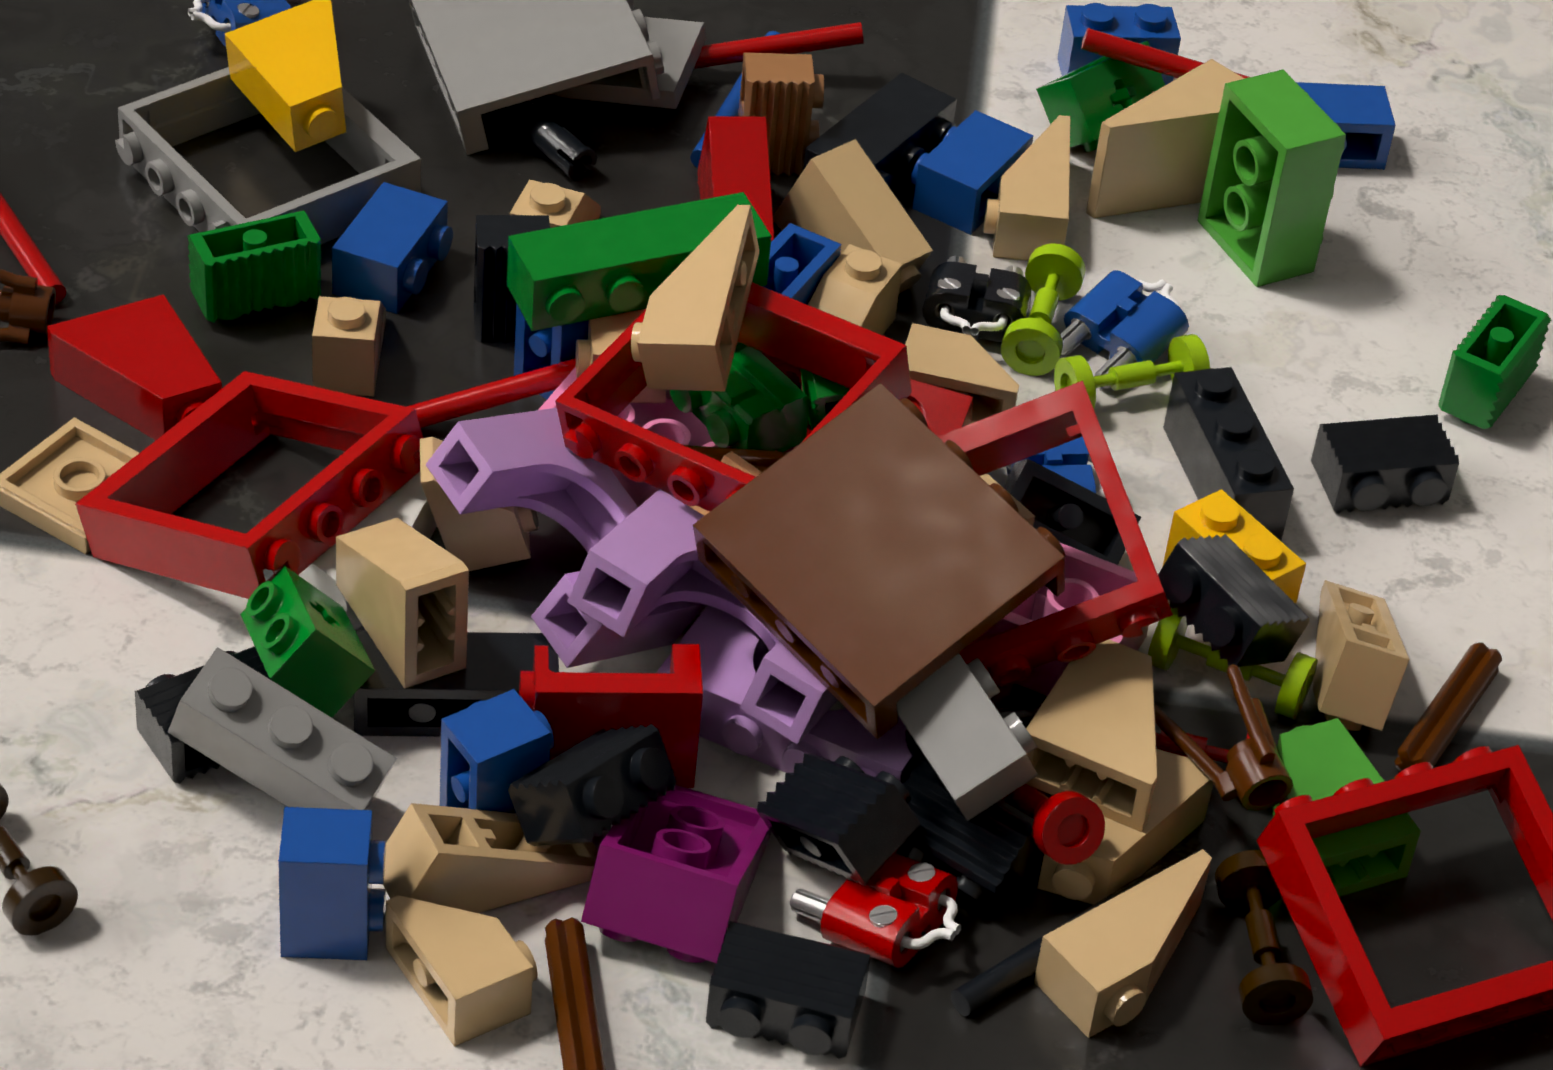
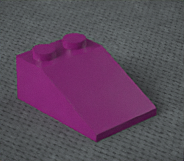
M676 785L675 790L666 792V796H658L656 802H648V807L639 808L638 813L630 814L629 819H621L620 825H613L611 827V830L599 846L581 922L599 927L603 935L617 941L635 942L642 940L665 947L670 955L682 961L701 963L707 960L717 963L730 921L737 922L772 832L760 817L756 808Z

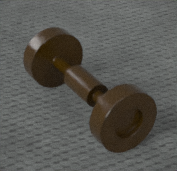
M0 783L1 819L7 810L9 797ZM0 825V871L5 878L17 880L9 888L3 899L2 910L4 915L18 933L26 936L39 935L57 927L73 911L78 899L77 888L67 874L58 867L45 866L28 872L27 870L30 867L29 859L6 827Z
M1248 850L1236 853L1226 858L1218 866L1215 872V882L1219 899L1225 906L1237 911H1250L1245 917L1251 950L1254 961L1262 965L1248 973L1239 985L1242 1010L1249 1020L1258 1024H1286L1302 1017L1312 1006L1313 993L1309 976L1302 968L1296 965L1276 963L1281 958V949L1273 914L1264 908L1275 904L1282 898V895L1261 850Z

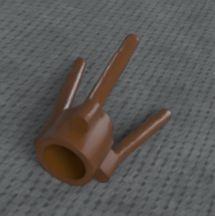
M0 269V283L6 285L0 290V322L9 323L8 328H0V342L9 341L28 345L32 333L48 335L47 326L52 325L55 313L56 289L54 287L38 285L37 278L16 275Z
M1232 664L1228 666L1227 675L1250 738L1240 741L1229 750L1227 754L1228 764L1225 771L1158 706L1154 705L1155 723L1214 783L1223 801H1230L1239 797L1242 805L1247 810L1259 811L1275 806L1291 792L1293 782L1278 754L1262 703L1258 698H1251L1241 670L1237 665Z

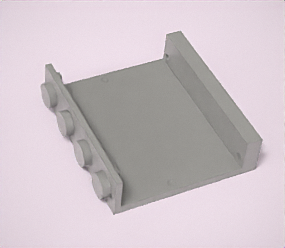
M409 0L415 27L467 155L489 149L481 114L636 68L639 72L643 90H648L652 100L660 98L656 75L664 73L661 53L656 41L647 43L649 41V34L646 22L640 9L633 10V0Z

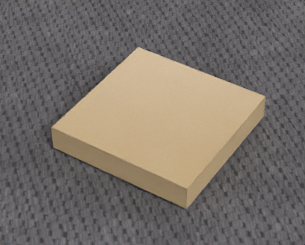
M74 417L0 473V506L80 552L88 554L91 550L75 503L138 455L139 452Z

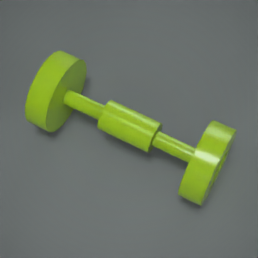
M1055 243L1042 245L1032 252L1028 260L1025 278L1028 280L1031 290L1036 293L1029 318L1018 319L1008 326L1001 344L1003 359L1012 369L1019 373L1030 376L1047 374L1055 368L1057 361L1060 359L1063 341L1058 330L1051 325L1058 301L1069 299L1079 292L1086 272L1082 257L1068 246Z
M1195 334L1178 336L1171 340L1168 347V363L1154 365L1151 360L1120 365L1110 367L1108 374L1093 376L1088 362L1081 355L1060 358L1055 365V391L1083 381L1094 408L1096 388L1111 386L1114 391L1139 387L1154 384L1156 377L1170 375L1173 382L1174 373L1209 369L1210 361L1204 343Z
M1171 608L1173 615L1158 622L1148 650V655L1152 656V666L1167 671L1176 658L1179 649H1183L1206 658V666L1227 673L1228 661L1227 659H1220L1219 650L1212 651L1211 646L1185 637L1188 626L1186 616L1178 617V608ZM1297 652L1286 675L1261 665L1239 668L1244 680L1248 682L1253 676L1280 686L1275 713L1295 720L1310 690L1318 659Z

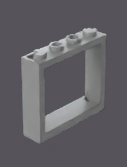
M229 67L118 107L119 139L115 140V144L121 159L125 164L132 165L148 181L154 193L158 196L163 195L178 210L183 221L188 226H194L199 232L305 210L321 238V244L341 237L383 182L421 193V158L343 87L346 132L325 140V142L360 174L249 218H245L172 147L260 114L257 108L230 79Z

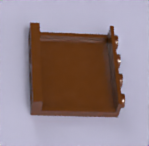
M881 383L693 524L699 561L876 739H879L898 723L897 702L1044 585L1056 597L1065 591L1066 556L1057 538L1044 527L1035 529L1019 514L1015 501L1002 486L997 483L988 485L973 470L968 456L956 443L951 440H947L944 443L928 428L923 414L914 403L906 398L898 400Z

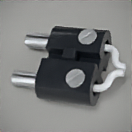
M952 256L947 262L939 264L933 270L922 308L923 317L930 327L962 334H978L980 339L1002 342L1006 329L1011 323L1018 319L1027 318L1031 299V286L1028 280L1023 277V271L1018 266H1016L1015 272H1013L1014 265L1008 266L1005 270L991 268L989 276L988 274L976 273L977 265L967 264L961 256H959L958 262H956V256Z

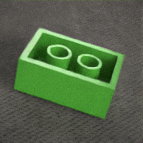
M1284 69L1225 83L1197 219L1256 287L1314 272L1320 245L1323 241V232L1330 202L1334 194L1339 163L1345 147L1346 134Z

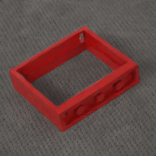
M752 282L737 342L850 388L847 394L804 440L880 383L898 400L907 398L911 394L907 346L905 344ZM645 309L555 400L566 448L581 458H591L622 472L632 481L645 482L674 495L686 505L698 506L707 511H712L752 481L755 476L618 417L647 386L642 362H635L631 352L633 326L636 322H643Z
M244 371L81 498L75 505L94 558L249 599L259 585L271 581L284 566L299 575L336 543V536L346 534L419 473L420 439H423V435L414 408ZM270 434L345 451L246 534L171 515ZM264 569L272 570L274 573L267 581L263 573Z
M1083 381L938 436L944 443L947 440L956 443L968 456L973 470L979 476L1083 437L1138 580L1132 584L971 644L959 653L966 664L978 657L997 686H1008L1027 678L1031 674L1032 668L1056 659L1060 662H1071L1081 659L1092 653L1098 643L1119 635L1127 638L1144 635L1142 627L1173 615Z
M1519 745L1494 752L1491 751L1489 746L1477 747L1458 756L1453 763L1433 768L1430 762L1418 763L1402 770L1393 779L1373 784L1370 778L1359 779L1341 787L1333 796L1314 801L1310 795L1291 798L1274 809V817L1256 840L1360 1067L1553 1009V960L1391 1008L1312 840L1317 837L1488 790L1553 921V812Z

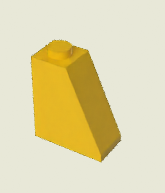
M311 0L224 33L230 79L295 152L346 132L331 0Z

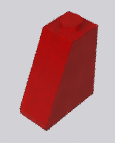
M708 116L697 171L700 199L744 192L771 234L772 242L774 240L766 117Z
M164 294L47 326L50 371L54 380L154 440H157L222 389L221 380Z

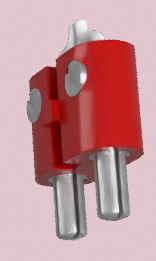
M896 853L865 886L859 881L856 883L847 879L830 899L801 888L797 889L790 899L791 911L821 922L820 931L824 939L851 950L871 954V958L896 968L906 965L919 949L928 947L935 940L948 939L952 941L961 930V925L954 922L958 912L955 902L958 893L957 878L950 873L934 868L928 863H920ZM943 923L946 928L939 927ZM922 932L927 933V934H926L925 936H923V937H922V935H921Z

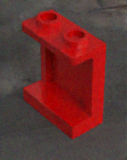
M672 644L670 673L552 672L549 669L548 646L534 645L533 671H520L519 695L532 711H540L551 726L554 736V747L550 749V760L603 728L608 731L611 728L617 730L622 726L627 729L630 726L637 728L640 725L647 727L653 724L659 729L677 781L676 785L694 788L703 700L700 644Z

